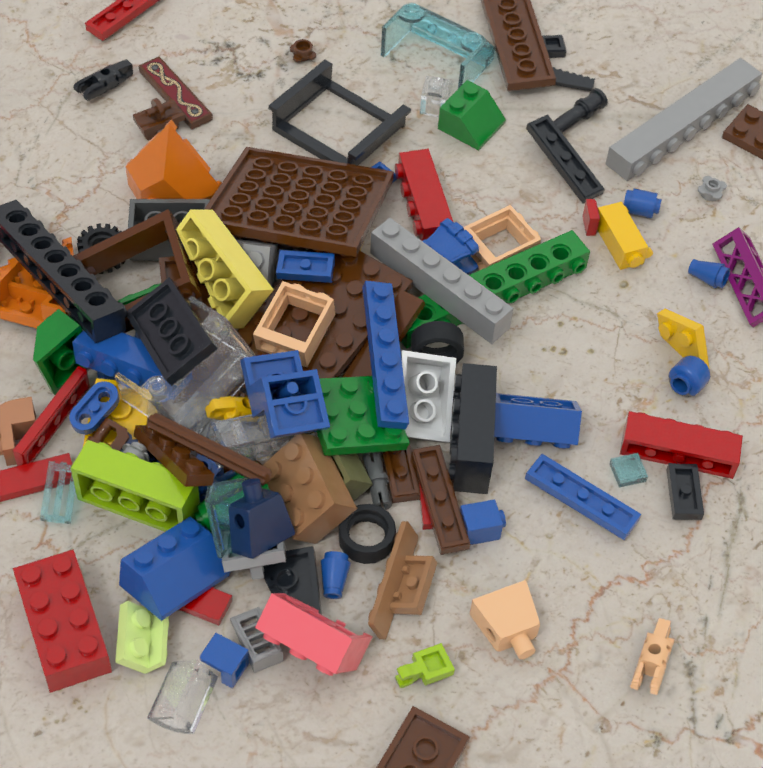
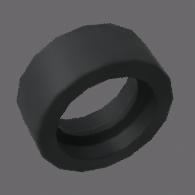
M445 321L424 323L418 326L411 334V352L456 358L457 364L464 356L463 333L453 323ZM432 343L450 344L448 346L441 348H431L426 346Z
M360 504L356 506L357 509L339 524V546L343 553L347 554L355 562L362 564L377 563L385 559L392 552L396 534L395 521L390 513L380 506ZM360 522H371L383 528L385 536L382 542L374 546H363L354 542L350 538L349 532L353 525Z

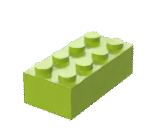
M87 440L71 467L77 499L164 532L189 517L196 520L194 513L199 511L197 505L200 504L198 486L185 487L161 463H151L140 459L133 453H123L112 449L105 443H95Z

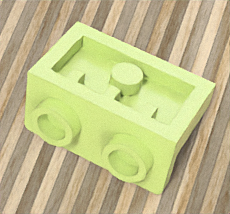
M126 601L120 604L115 663L144 674L165 665L168 654L169 616L161 621L147 608L133 602Z

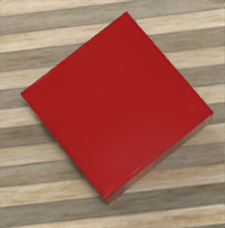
M586 199L582 216L586 236H595L600 220L597 202L595 199Z

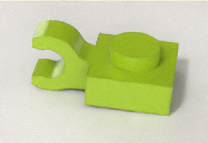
M442 643L413 653V663L398 667V675L395 676V679L400 688L413 684L419 678L422 679L426 686L453 676L455 669Z

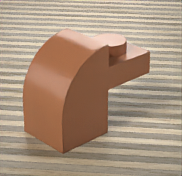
M32 396L10 400L0 405V456L4 455L7 466L17 465L13 449L16 447V440L22 439L36 421Z

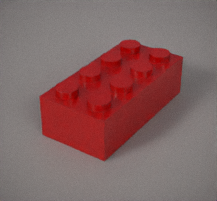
M74 549L12 568L49 692L52 693L111 673L109 656Z

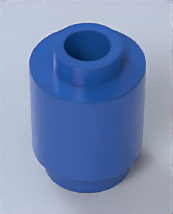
M634 188L633 191H626L623 205L627 207L629 214L652 218L653 213L659 214L662 199L657 198L658 193Z

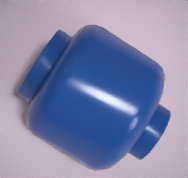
M691 355L683 357L671 368L668 375L672 389L686 397L698 394L708 384L711 377L707 364L702 359Z

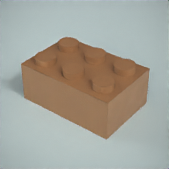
M306 433L295 435L263 464V466L272 471L271 480L267 484L271 491L279 492L283 498L295 530V535L292 536L294 540L317 544L357 509L331 455L324 456L319 438Z

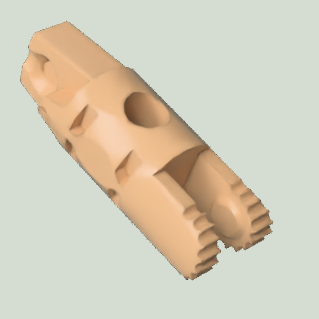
M659 618L654 633H647L630 685L632 689L639 690L643 681V675L645 674L653 677L650 683V693L658 695L674 644V639L669 638L671 621Z

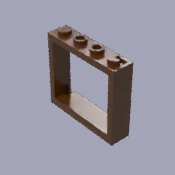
M169 209L73 255L76 260L82 262L84 268L90 274L96 275L169 239L180 274V279L174 282L188 303L202 297L192 262L176 230L179 223ZM143 296V297H141V298H139V299H137V300H135V301H133V302H131V303H129V304H127V305H124L125 308H126V311H128L130 308H132L135 304H137V303H138L140 300H142L145 296ZM128 317L125 318L126 331L122 333H127L134 329Z

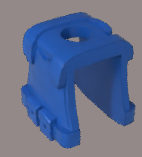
M446 218L440 222V226L427 240H423L425 244L466 274L475 273L479 269V266L471 257V255L479 251V246L474 241L473 236L467 230H464V227L458 222L454 223L449 218Z

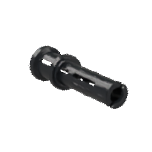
M594 88L587 97L578 99L573 108L553 122L563 133L578 121L591 118L596 110L605 108L608 104L607 97L602 90Z

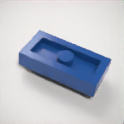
M280 250L276 269L277 279L332 283L335 255L332 253Z

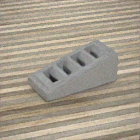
M259 607L230 618L241 646L249 650V663L254 673L283 662V651L280 645L273 644L267 640L251 645L250 642L263 637V632L259 631L249 636L245 634L256 629V624L262 614ZM254 618L257 619V622L252 623L245 627L241 626V623L246 622ZM266 646L270 647V649L256 654L255 652Z

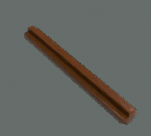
M158 413L148 417L147 427L248 479H260L262 486L270 482L272 471L269 468Z

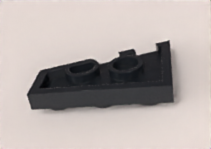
M313 546L285 551L286 562L264 565V580L271 593H285L319 610L318 613L322 615L316 556Z

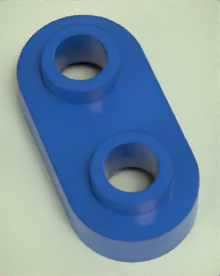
M105 381L98 382L91 387L70 412V423L77 433L87 435L99 428L104 419L113 412L119 403L117 388L112 383ZM107 396L110 398L107 402H100L102 397ZM84 418L91 419L88 424L81 423Z

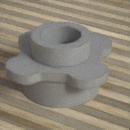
M710 176L703 177V184L698 187V192L702 198L707 201L721 199L722 191L726 189L727 184Z

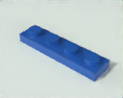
M541 454L526 472L525 479L624 541L640 520L641 513L544 454Z

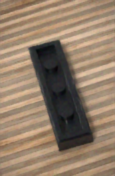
M548 114L527 124V131L582 204L586 202V199H594L603 194L604 187Z

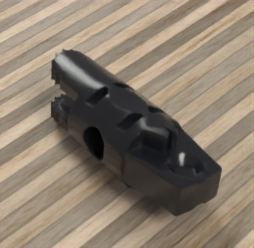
M127 59L110 64L77 81L73 88L76 92L83 93V98L90 101L121 85L133 75V65Z

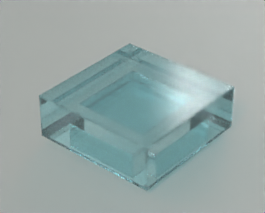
M638 453L611 458L609 464L619 488L647 481L648 475Z

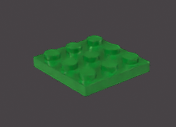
M372 376L319 379L330 423L328 429L316 431L324 456L407 450L410 442L405 429L383 428L377 425Z

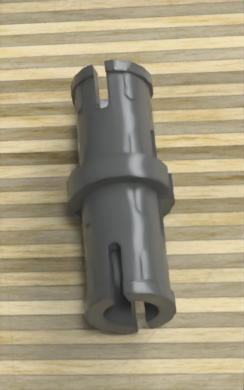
M372 452L374 462L371 460L370 453H365L363 461L366 472L373 483L370 487L373 505L381 507L380 500L382 499L384 508L387 510L391 508L392 502L390 501L387 488L389 479L383 470L381 453Z

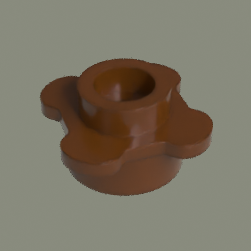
M300 39L290 46V52L294 54L293 60L296 62H304L316 58V53L313 52V44L309 40Z

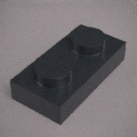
M668 463L666 471L672 519L702 520L704 509L697 464Z

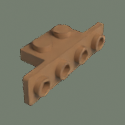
M402 521L398 532L395 534L394 546L390 557L386 561V570L382 582L378 586L373 609L368 617V625L379 639L387 638L394 614L422 615L438 563L433 556H413L418 535L408 521Z

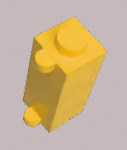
M622 201L598 207L600 220L597 230L619 269L635 268L644 264L645 259L653 255V251L648 247L636 227L627 207L623 205Z

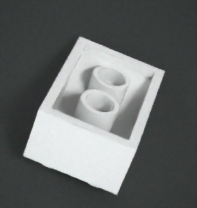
M400 351L409 416V425L405 429L407 437L449 443L456 358Z

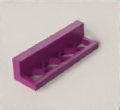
M738 227L712 245L720 262L724 263L725 267L730 268L728 279L749 324L755 327L763 322V312L756 316L752 313L755 302L763 303V263L750 236ZM734 241L736 245L732 255L725 254L722 248ZM736 261L745 263L741 275L733 273ZM746 281L754 282L755 284L751 295L743 294L742 292Z

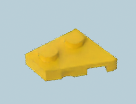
M668 309L658 312L660 336L682 357L696 356L702 359L709 368L704 326Z

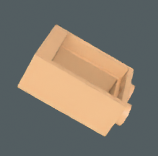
M511 205L464 227V230H467L473 236L474 241L479 246V251L471 255L479 266L477 271L541 243L538 232L533 230L525 222L524 217L517 213ZM507 229L521 246L495 257L482 240Z
M282 281L253 333L256 349L269 354L298 350L302 366L308 367L335 316L334 299L321 292L309 291L299 284H290ZM288 304L320 315L306 342L274 331Z

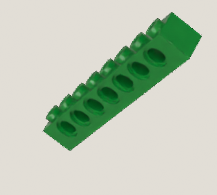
M571 230L472 273L469 276L507 304H512L525 295L534 294L543 287L552 283H559L563 278L584 271L587 268L590 250L576 233ZM424 294L418 298L424 300L426 305L401 342L406 349L411 347V334L418 326L427 322L445 321L456 326L464 323Z

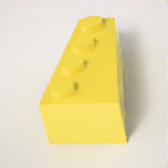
M190 209L176 230L190 261H194L198 268L196 275L200 283H204L208 290L210 306L212 309L216 308L220 317L218 323L221 330L244 328L274 289L213 210Z

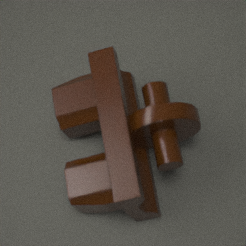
M158 98L152 99L151 108L133 114L134 122L148 141L158 133L157 131L164 129L170 120L175 123L177 129H179V122L185 120V114L179 110L174 99L161 103Z

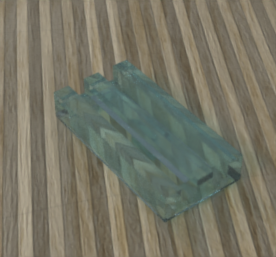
M49 461L40 514L41 521L71 524L76 493L72 473L65 516L59 515L66 472H71L72 465H67L64 462L58 464L55 461ZM55 471H60L53 515H48Z

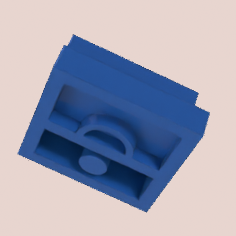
M298 350L245 357L240 360L252 417L266 416L271 439L326 430L330 427L317 369L303 371Z

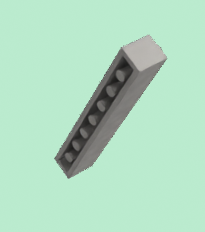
M739 58L610 146L605 165L626 181H629L634 176H640L647 167L657 164L664 155L674 152L680 144L686 140H691L700 130L707 129L714 120L724 117L734 106L738 107L747 97L754 96L760 89L761 85L759 83L762 72L742 58Z

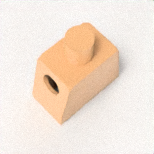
M526 580L472 599L470 616L496 651L501 652L513 647L520 660L526 659L535 653L536 650L531 640L537 637L540 621Z

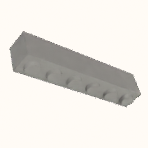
M387 219L371 232L370 254L386 266L411 279L413 286L489 343L493 344L510 329L513 307L393 219Z

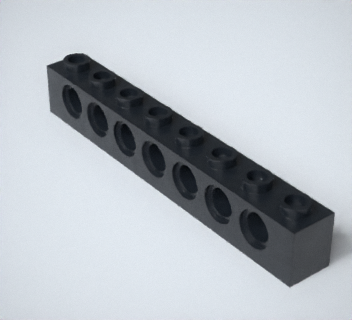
M17 199L0 205V242L70 317L81 326L86 334L95 343H98L126 331V308L121 302H117L112 297L109 289L104 288L97 281L95 275L90 274L84 268L82 262L76 260L70 254L66 246L63 247L57 241L55 235L49 233L44 228L43 223L40 220H36L27 207L24 208Z

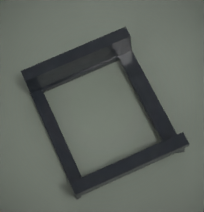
M323 60L268 106V109L272 111V130L319 159L359 165L395 132L405 127L406 116L411 113V108L403 104L394 113L389 114L332 81L333 64ZM326 89L382 121L378 127L348 152V158L288 123L290 119Z

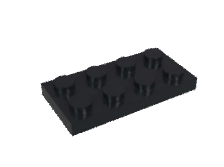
M170 277L127 311L129 321L162 376L171 386L218 349L178 286Z

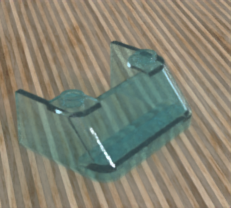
M415 3L403 5L382 26L381 56L384 58L410 31L465 57L466 59L460 65L458 89L466 80L474 82L494 59L495 47L481 34Z

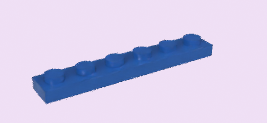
M365 281L362 289L377 425L383 428L406 429L409 425L393 287L391 283Z

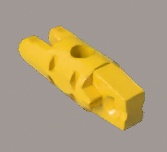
M220 397L219 399H212L205 407L207 417L211 419L224 420L230 423L267 424L266 416L252 417L248 397Z

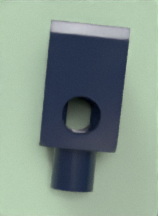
M258 478L243 481L244 497L231 503L228 508L232 553L251 559L295 535V530L282 496L279 492L262 488Z

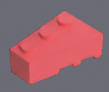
M271 593L255 627L264 633V639L276 645H280V643L291 648L290 654L302 660H307V658L317 663L316 668L327 675L333 676L334 674L357 670L373 636L365 632L363 635H357L344 628L346 623L338 619L336 622H333L319 614V610L285 593Z

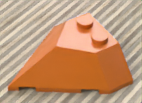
M172 120L126 165L127 182L136 199L211 200L222 182L215 181L209 173L211 168L187 139H182L176 132L177 126Z
M69 237L62 240V246H66L73 256L72 238ZM15 257L7 260L8 265L0 267V319L37 329L47 317L51 316L58 309L66 315L68 314Z

